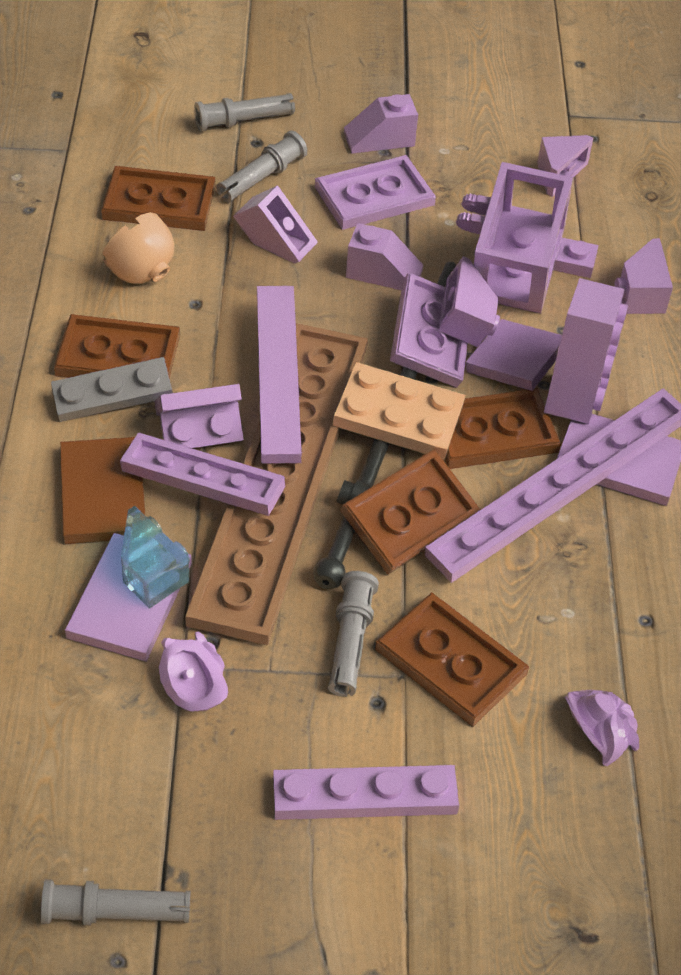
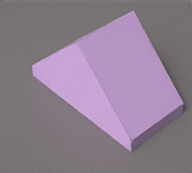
M588 135L542 137L537 161L539 170L574 177L588 164L593 138ZM544 186L546 194L553 197L556 188Z

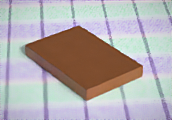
M115 166L101 210L102 220L140 224L135 218L151 212L157 214L167 227L205 231L216 186L215 177Z
M70 314L54 365L55 376L70 378L164 357L170 379L180 338V327Z
M534 388L533 391L520 390L465 398L445 457L447 466L450 469L559 453L561 443L549 414L544 413L545 405L538 388Z
M135 437L60 442L65 544L110 541L114 533L134 539L147 538L143 477L122 471L120 463L121 458Z
M435 449L343 504L340 509L341 513L387 575L423 553L426 546L481 510Z
M432 592L379 638L375 646V650L471 727H474L528 674L529 666Z

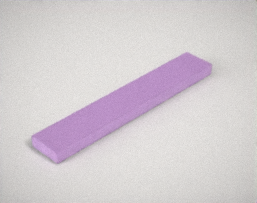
M257 286L261 463H301L294 286Z

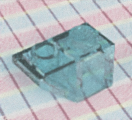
M133 506L127 513L121 553L123 583L150 609L189 582L190 557L181 543L177 541L172 542L163 533L159 523L153 517H146L136 506Z

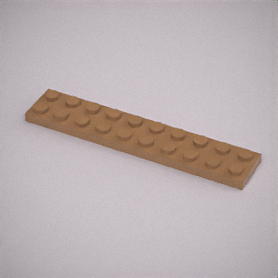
M296 323L301 463H261L259 420L243 464L284 476L285 488L269 516L231 504L227 505L186 613V626L264 645L269 644L341 429L333 426L334 415L356 362L363 363L367 351L368 338Z

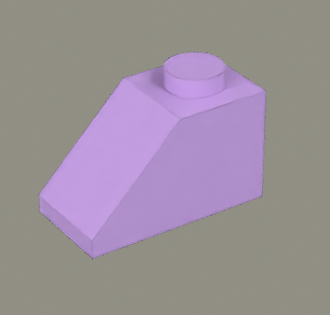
M410 94L379 97L344 127V135L351 154L415 146L418 113Z
M278 185L253 196L233 216L254 245L293 263L300 262L318 243Z
M357 223L348 245L346 278L401 290L403 279L408 272L419 277L421 276L423 264L393 231Z
M660 238L652 239L624 263L621 278H616L614 287L625 289L621 303L628 305L626 314L666 313L673 286Z
M464 256L447 278L438 331L478 347L487 335L492 336L500 321V316L496 315L498 297L471 260Z

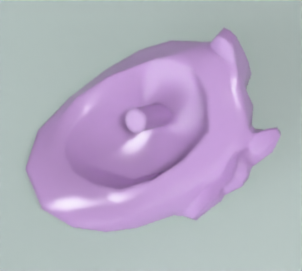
M199 631L195 632V640L164 638L161 643L164 650L159 665L160 681L167 695L177 706L190 712L206 711L219 705L227 698L228 687L223 677L224 662L216 652L215 646L207 642L203 634Z
M580 690L567 693L565 699L569 704L571 714L578 726L602 755L603 765L608 766L616 761L627 750L629 745L634 751L639 749V737L636 733L638 724L629 704L612 692L602 690Z

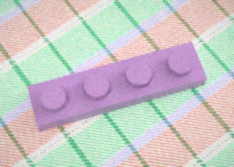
M139 432L120 460L121 468L124 472L267 516L270 515L285 488V477Z
M455 765L273 770L275 820L457 814L459 809Z

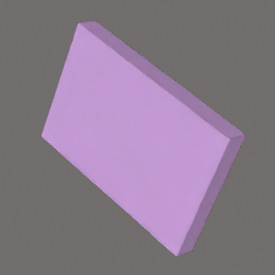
M407 155L315 178V189L342 230L355 227L357 223L366 224L435 205V194Z
M408 272L402 283L390 361L457 388L463 381L468 343L438 331L445 287Z
M591 414L589 424L571 420L557 459L615 420ZM666 436L597 483V485L667 506L681 462V440Z
M114 533L65 629L66 638L147 662L192 564L191 554Z

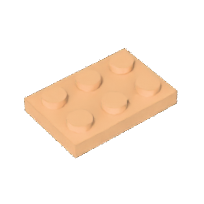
M356 362L335 412L333 426L424 454L435 449L440 457L445 460L466 395Z

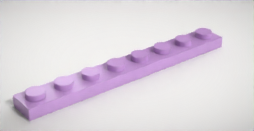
M664 388L426 546L425 556L451 583L681 427V403Z

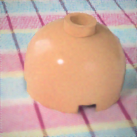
M150 212L135 218L140 224L131 230L126 225L123 226L110 239L103 250V256L106 258V260H103L105 265L119 279L128 283L143 284L151 280L157 282L170 271L168 265L173 259L175 250L172 234L157 214Z

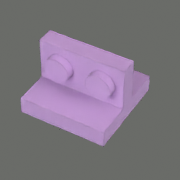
M234 384L160 395L154 402L156 415L160 416L163 440L189 448L243 441L238 401L242 400L240 385Z

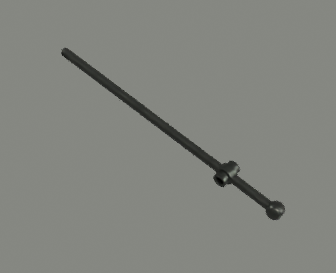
M447 262L437 282L438 285L446 287L447 278L456 267L454 262ZM403 367L400 375L415 380L417 372ZM374 439L359 479L356 483L344 480L337 503L343 505L373 487L388 449V442ZM344 516L328 556L320 559L314 567V579L324 589L339 587L342 577L346 573L342 563L355 530Z

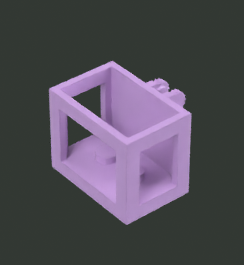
M502 162L491 197L471 193L466 194V196L464 195L461 205L472 214L469 212L458 214L456 226L462 230L480 234L475 250L474 266L498 297V304L541 314L566 225L573 177ZM514 180L556 188L552 215L512 206Z

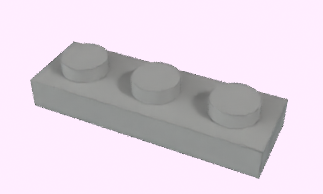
M164 357L51 382L60 422L152 402L160 395L173 393Z

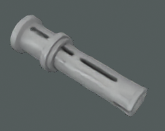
M291 93L236 102L229 98H223L221 102L203 104L199 101L194 104V115L198 130L203 132L206 131L207 127L225 125L226 128H231L233 125H236L237 121L286 114L292 115L295 112V102L290 103V100L294 99Z
M288 131L284 134L283 140L275 145L269 144L264 147L261 153L262 156L224 181L219 182L216 186L218 194L221 195L230 189L222 197L225 202L230 203L234 198L271 173H282L286 170L287 164L295 159H303L307 155V146L303 138L295 131Z
M350 571L344 574L341 581V587L344 590L343 600L336 609V617L340 623V629L328 689L331 693L342 697H347L348 694L352 696L356 693L364 633L374 617L371 603L373 595L378 592L379 582L375 576L363 571Z
M45 879L41 902V924H50L52 919L81 920L83 925L91 926L92 923L97 922V918L184 921V923H189L191 891L99 889V884H94V881H86L84 886L55 885L53 880Z

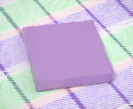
M501 319L495 333L492 336L488 335L466 361V370L468 373L533 391L556 362L562 335Z

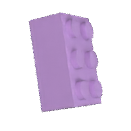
M579 278L567 313L544 413L589 424L592 411L601 410L628 305L621 303L625 289Z

